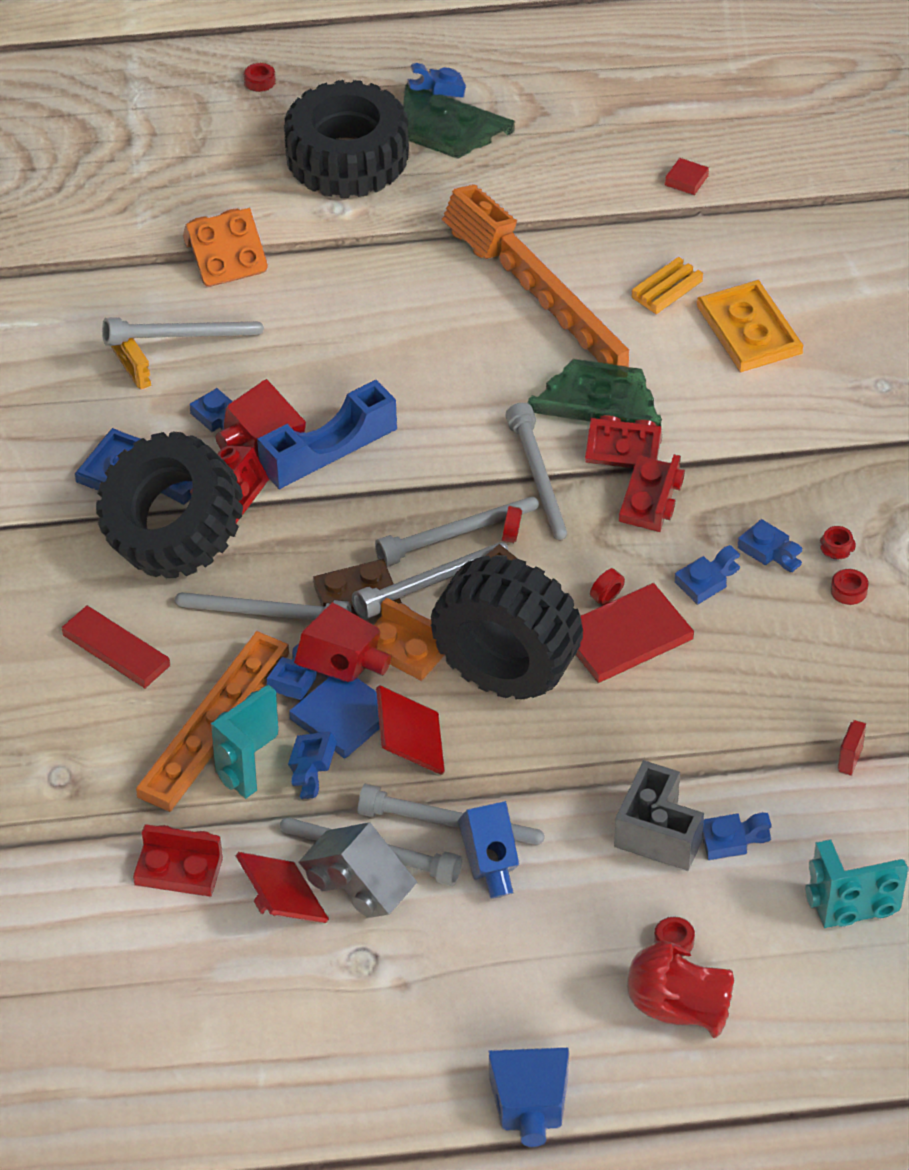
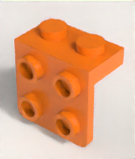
M238 208L230 209L218 216L210 218L206 216L198 217L186 223L183 238L186 248L191 246L193 248L204 285L211 287L262 274L267 270V260L251 208L242 210Z

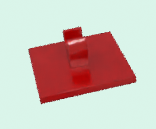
M381 685L376 687L381 747L386 751L442 775L445 772L439 713Z
M243 852L236 854L237 860L258 893L254 903L261 914L267 909L273 916L279 915L326 923L329 920L295 862Z

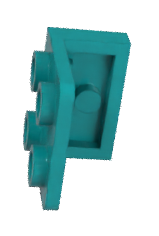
M270 685L263 687L259 691L252 692L243 702L230 711L223 712L211 723L215 772L228 789H235L245 799L257 791L254 753L276 738L279 733L276 690Z
M832 840L816 842L814 858L809 861L810 884H806L805 892L809 906L811 908L816 907L824 928L838 925L849 926L856 921L874 917L886 918L901 909L908 874V866L905 860L899 859L844 871Z

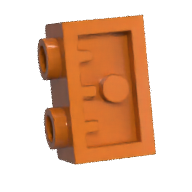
M385 598L381 602V617L374 624L381 632L377 649L392 655L391 666L422 681L445 656V654H440L436 647L437 639H433L431 619L389 598Z

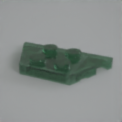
M408 83L405 85L403 106L408 117L410 142L458 159L471 153L473 149L491 144L492 136L501 132L508 136L515 131L514 120L444 95L433 94L432 91L427 89L412 90L409 88Z
M573 359L563 368L560 374L555 375L546 383V390L538 397L532 395L528 400V404L532 406L534 413L589 422H591V418L600 419V416L609 415L620 418L621 422L635 423L636 420H649L656 423V426H662L661 415H657L651 390L646 387L647 380L643 370L639 368Z

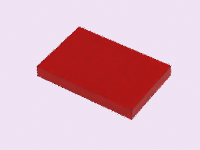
M651 583L581 615L583 639L575 655L594 679L600 683L693 640L694 630L656 584Z

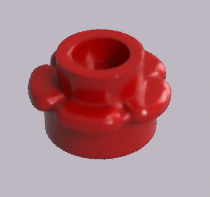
M843 526L828 528L820 538L822 553L832 559L847 558L850 552H853L856 548L852 532Z

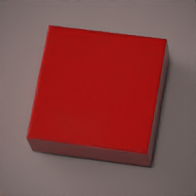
M679 158L666 175L665 185L695 195L708 178L709 167Z
M853 720L850 723L840 747L839 772L852 776L864 746L866 723Z

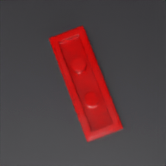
M88 605L62 626L64 637L143 688L148 687L170 667L168 656Z

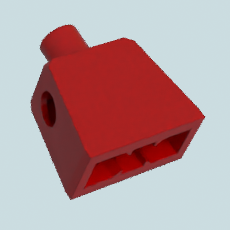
M265 379L227 406L224 430L216 433L215 438L220 449H223L225 446L253 447L259 458L258 438L286 424L296 432L305 433L306 421L269 380Z
M332 602L301 633L294 664L346 682H353L365 668L383 676L390 666L392 655L377 649L381 633L378 627Z

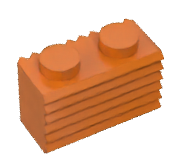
M472 184L455 188L450 196L451 200L448 202L446 211L443 213L442 221L451 228V233L455 237L465 240L473 247V253L478 257L489 259L499 256L501 253V237L514 231L517 219H514L512 215L504 211L500 204L495 203V200L486 195L487 193L482 192L478 185Z

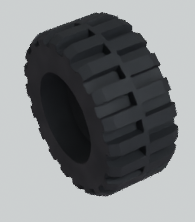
M336 80L334 84L329 85L326 82L318 85L315 90L310 88L305 91L301 98L298 97L286 112L284 136L288 168L301 184L305 183V186L314 192L319 190L322 195L332 197V194L339 195L340 198H349V195L367 196L370 191L374 190L376 193L383 190L386 183L392 184L407 165V160L409 159L407 113L404 111L402 103L386 89L382 91L376 84L370 83L366 85L359 80H353V82ZM345 137L357 138L351 140H338V138Z
M173 431L169 433L168 437L164 432L152 434L151 440L146 441L142 438L134 442V447L131 450L127 451L124 449L117 456L120 459L114 466L110 464L105 472L107 476L106 481L100 483L97 494L101 497V500L96 502V514L100 517L98 525L101 533L106 536V541L114 550L135 568L143 570L147 575L154 577L162 575L166 579L179 577V572L188 576L196 573L197 567L200 565L206 568L214 562L213 557L219 551L223 554L229 546L226 543L230 536L235 537L239 528L235 522L236 519H241L243 505L239 501L242 500L243 494L241 486L237 483V476L209 445H206L201 439L193 435L186 436L183 432ZM191 481L193 483L192 496L183 514L167 526L158 529H147L148 512L156 497L173 484Z
M489 555L475 558L461 566L436 602L431 613L433 639H437L436 647L440 654H445L447 657V664L452 669L456 668L461 672V677L466 681H473L478 684L479 689L487 693L489 691L496 692L497 696L503 698L514 696L515 699H527L530 696L532 698L546 694L547 691L552 690L558 684L581 646L580 642L583 639L581 616L579 610L573 608L574 600L570 594L564 593L561 590V584L556 579H549L544 575L545 571L537 566L532 568L526 565L524 560L518 558L508 560L507 556L496 555L492 558Z

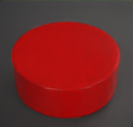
M254 63L244 70V84L251 91L264 92L270 90L276 83L275 70L269 64Z
M508 506L502 541L509 543L517 541L523 511L521 508Z
M614 568L606 570L591 587L590 597L599 605L610 603L622 590L625 583L624 576Z
M840 570L832 577L831 594L835 600L842 604L854 605L861 603L867 597L869 581L865 574L858 570Z
M665 918L655 928L654 944L660 941H669L691 952L694 947L695 930L692 924L683 918Z

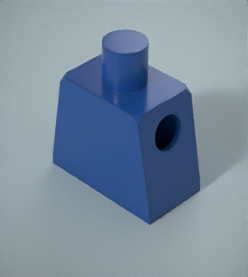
M506 801L466 810L458 819L474 880L486 878L490 899L513 894L509 872L519 866V859ZM487 849L493 850L497 854L498 861H492L488 858Z
M569 1047L489 1051V1080L501 1126L505 1130H520L521 1143L525 1146L537 1147L543 1145L546 1142V1129H555L562 1126L569 1072Z

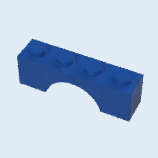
M375 379L348 393L338 413L319 429L300 433L294 431L286 424L258 438L259 460L268 478L278 489H281L397 430L396 399Z

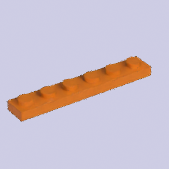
M513 232L501 237V253L499 257L504 269L514 274L525 290H529L539 300L540 305L545 310H549L558 319L562 328L568 329L576 337L580 346L583 349H587L597 359L603 369H607L616 379L628 375L629 349Z
M258 631L254 633L137 786V798L168 812L173 810L214 755L211 723L223 712L230 711L243 702L252 692L259 691L267 685V677L282 657L287 658L290 654L289 644Z

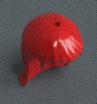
M660 941L640 950L631 962L627 978L628 993L636 1008L647 1016L665 1023L704 1027L713 1038H717L724 1029L729 1016L728 1008L730 1007L734 984L733 971L730 969L695 965L680 956H691L688 950L669 941Z

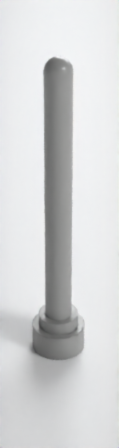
M105 318L102 325V336L106 346H114L127 342L129 338L260 335L264 330V326L261 322L128 324L127 321H122L121 318Z
M528 403L514 404L507 409L505 414L509 428L520 436L552 534L555 539L563 540L567 536V530L533 433L536 423L533 408Z
M528 497L400 539L398 536L393 538L391 535L375 540L378 559H384L388 567L399 563L400 558L405 557L407 552L506 520L508 506L519 507L523 510L522 514L536 510L539 502L535 497Z
M504 542L496 543L381 590L365 587L352 594L353 607L357 615L366 620L380 613L381 602L385 598L396 600L451 578L466 562L484 557L498 544L507 550L508 546Z
M184 592L178 593L175 597V603L179 607L315 620L330 605V603H327L323 607ZM334 600L333 603L351 612L350 602Z
M370 784L363 785L358 802V814L374 817L375 814L383 815L384 812L457 828H460L458 819L463 815L462 812L388 797L387 792L381 791V787ZM511 823L514 840L539 845L544 841V833L541 830Z
M284 818L280 822V828L284 833L313 841H318L327 830H331L330 828L292 818ZM388 844L404 865L430 872V876L435 877L438 883L449 886L456 884L462 866V857L460 855L444 852L442 855L436 853L433 857Z

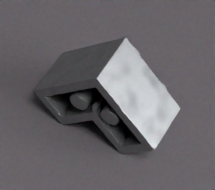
M645 760L642 761L615 818L614 847L689 871L702 843L704 813L677 804L680 771Z
M370 822L327 830L298 862L306 871L307 879L312 885L322 892L344 888L352 898V904L356 910L367 918L389 915L417 883L416 879Z

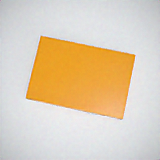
M760 280L697 298L698 309L740 373L803 354L802 342Z

